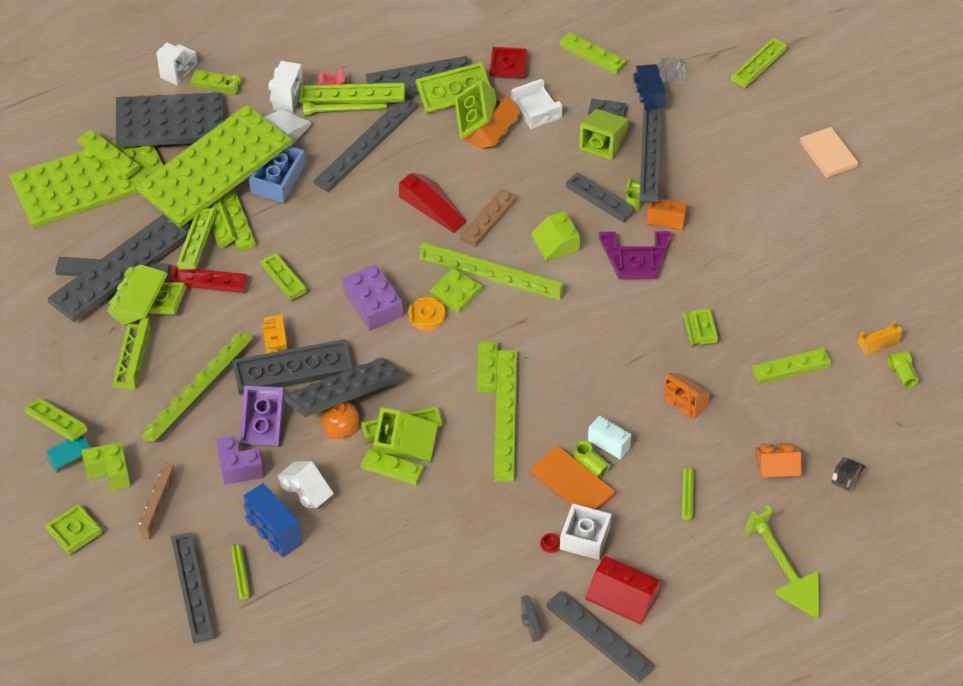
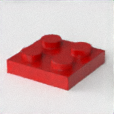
M492 47L490 76L524 78L527 49Z

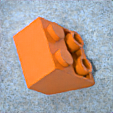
M668 373L665 377L664 400L669 405H673L681 410L683 414L695 419L709 405L710 393L679 373Z
M766 443L760 444V447H755L757 469L761 478L801 476V452L792 443H780V446H772V444Z

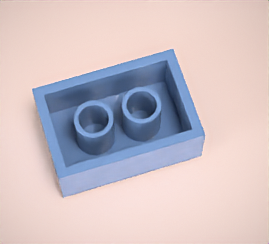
M289 146L251 174L249 177L250 192L284 203L306 166L305 150Z

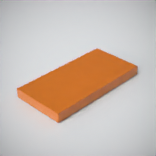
M558 445L530 468L532 475L571 506L573 503L599 510L615 496V491Z

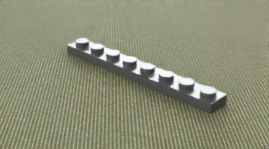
M405 97V102H396L314 180V184L329 193L417 109V103Z
M662 108L644 109L639 201L658 202Z

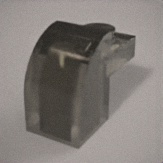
M843 457L835 467L831 483L852 492L866 466L850 458Z

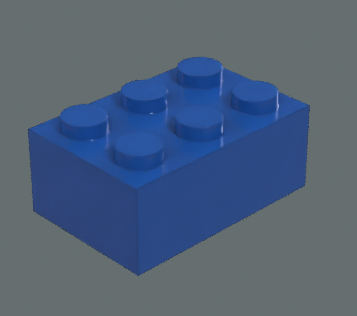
M264 483L243 495L245 503L243 507L246 511L245 519L247 523L257 529L259 536L263 540L266 539L269 542L273 552H278L283 558L302 545L300 522Z

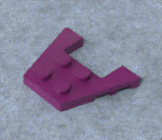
M655 231V246H617L616 232H599V240L618 279H656L671 239V231Z

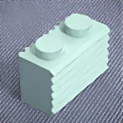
M598 416L589 426L588 441L621 460L630 450L631 433L624 431L618 425L615 426L614 423L611 424L605 418Z

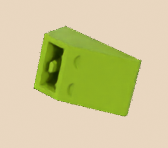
M381 407L372 451L431 462L438 424L402 411Z

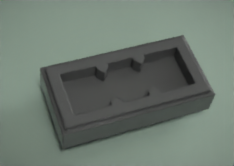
M522 596L521 609L523 614H521L523 625L528 627L533 642L540 641L541 628L530 596Z

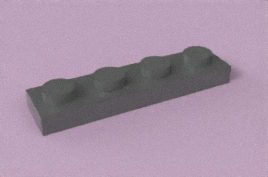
M578 172L566 182V188L621 222H624L634 212V206Z

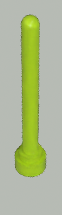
M308 101L303 102V115L311 116L314 112L387 109L388 104L350 103L314 105V103Z

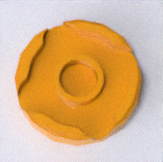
M418 298L415 300V303H411L409 306V321L420 330L436 329L445 321V307L435 298Z

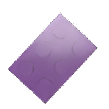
M376 264L342 278L344 294L369 331L403 317L401 299Z

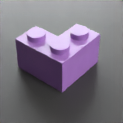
M236 436L216 439L224 485L263 478L259 448L239 451Z

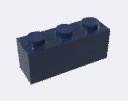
M657 64L636 66V73H633L634 84L636 83V92L639 93V102L643 103L645 110L666 108V92Z

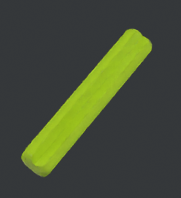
M687 467L683 469L681 518L684 521L692 520L694 470Z
M233 545L231 552L239 598L244 600L250 597L242 546Z

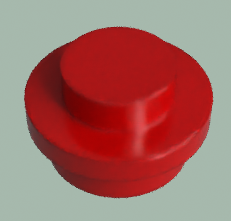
M547 533L541 538L540 547L547 553L556 552L560 548V539L553 533Z

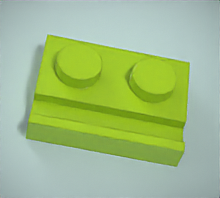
M710 308L693 310L691 313L683 312V320L690 346L697 343L703 345L718 342Z

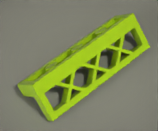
M149 317L142 318L139 325H127L112 382L113 388L136 390L151 331ZM131 331H137L135 338L130 335ZM134 344L133 351L129 353L127 348ZM130 359L129 366L125 368L123 363ZM126 374V382H119V378Z

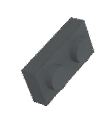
M591 98L588 116L595 109H599L624 117L626 103Z

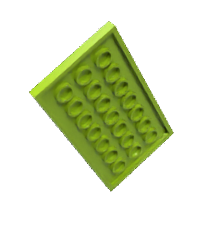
M245 105L135 186L141 196L181 228L193 219L194 216L201 213L203 209L209 207L293 143L286 134L249 105Z
M116 140L109 142L116 147ZM154 146L116 147L139 165V170L127 179L123 178L86 149L9 174V177L31 227L34 229L139 194L135 186L164 166Z

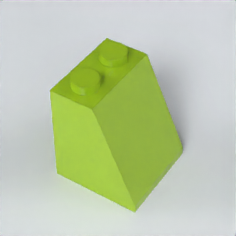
M595 109L580 124L579 150L612 160L628 133L629 119Z

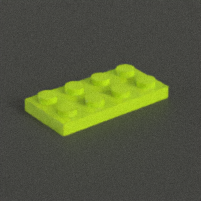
M482 62L415 80L425 114L454 107V97L480 80L490 86Z

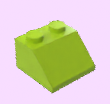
M566 211L547 216L531 233V237L545 262L580 250V235Z

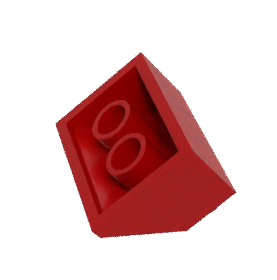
M604 556L595 570L585 600L641 625L659 595L660 580L608 556Z

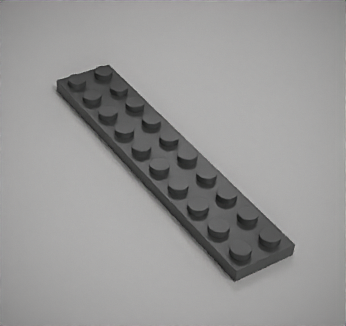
M164 214L49 296L47 298L48 303L72 322H75L117 291V287L123 281L124 273L128 268H133L140 264L148 267L186 240L193 219L179 228Z

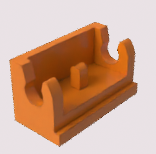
M658 199V202H649L646 224L683 230L687 203Z

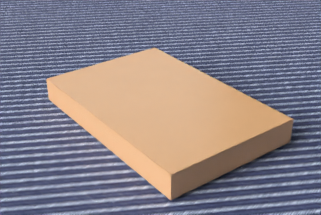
M832 127L800 138L801 145L826 178L858 167V161Z

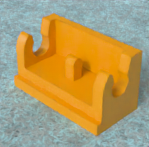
M282 314L264 318V323L273 322L262 325L266 354L287 350Z
M892 321L888 328L868 335H865V331L861 332L857 342L866 355L899 344L902 335L901 327L899 326L895 329L896 322Z

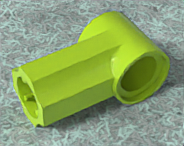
M908 350L887 355L888 366L891 371L895 370L902 387L911 388L918 383L919 378L912 366V358Z
M582 440L575 444L573 458L595 476L602 478L610 469V464L592 450V445L588 441Z

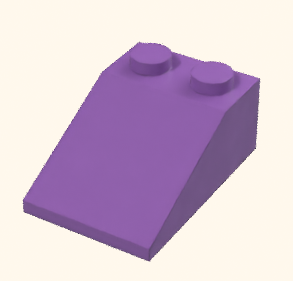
M244 386L240 432L241 445L279 446L286 412L284 395L287 394V391L283 387Z

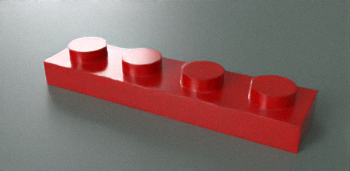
M173 266L169 282L185 283L186 287L244 293L247 274L204 269H179Z

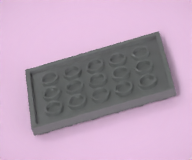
M222 92L116 97V147L195 143L224 122Z

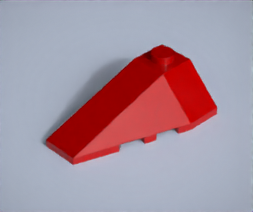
M410 173L399 182V198L452 233H455L466 223L464 217L438 184L425 175Z

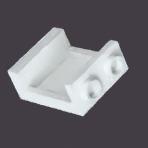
M543 79L532 81L511 90V99L520 109V115L530 129L562 118V104L560 101H553L544 88Z

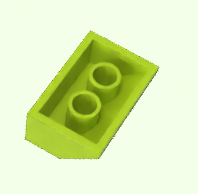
M141 264L128 268L124 273L123 281L117 287V293L109 302L110 306L107 312L122 325L145 318L168 274Z

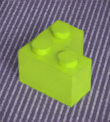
M121 441L82 450L88 479L108 475L111 491L131 487Z

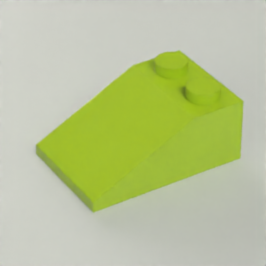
M482 80L454 97L460 138H465L490 122L497 103L495 89Z

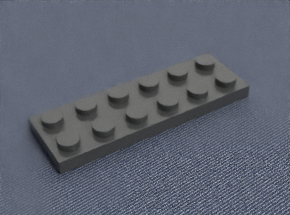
M467 56L365 75L367 84L405 83V97L419 95L415 84L416 79L469 66L470 62Z
M346 339L232 360L239 395L244 394V386L283 387L325 379L353 369Z
M377 358L372 362L361 364L354 369L343 371L333 377H327L325 380L311 383L304 388L295 389L285 394L284 399L288 405L303 416L308 417L404 379V372L384 358Z

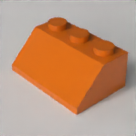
M509 95L496 100L497 103L490 122L462 140L482 149L494 147L499 143L498 139L508 132V127L517 121V116L521 113L520 109Z

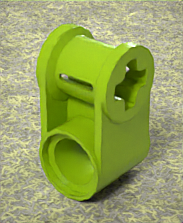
M629 177L625 201L634 206L635 212L641 208L642 201H639L640 181Z

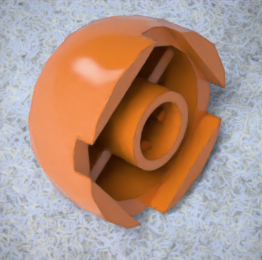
M348 401L323 410L321 413V427L325 435L330 438L340 440L348 435L351 437L358 431L360 425L359 414L355 406Z

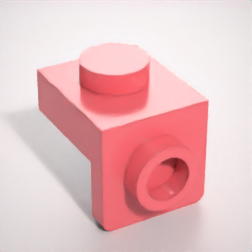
M343 69L337 75L322 70L318 74V85L346 84L345 71Z

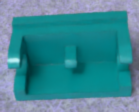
M82 434L74 441L68 439L46 450V456L54 471L58 472L60 467L83 456L82 450L91 447Z

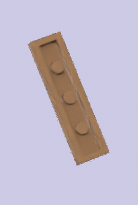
M500 189L462 232L460 240L476 248L516 202V196Z
M166 462L164 468L159 471L158 483L152 489V498L150 502L146 503L144 517L139 520L138 529L141 531L143 539L150 540L176 476L173 463Z

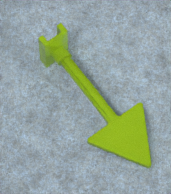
M766 505L762 514L758 516L755 511H752L744 531L747 536L758 532L764 538L791 582L777 589L775 595L813 618L818 619V572L809 574L801 579L798 578L770 532L771 529L767 524L772 513L770 506Z

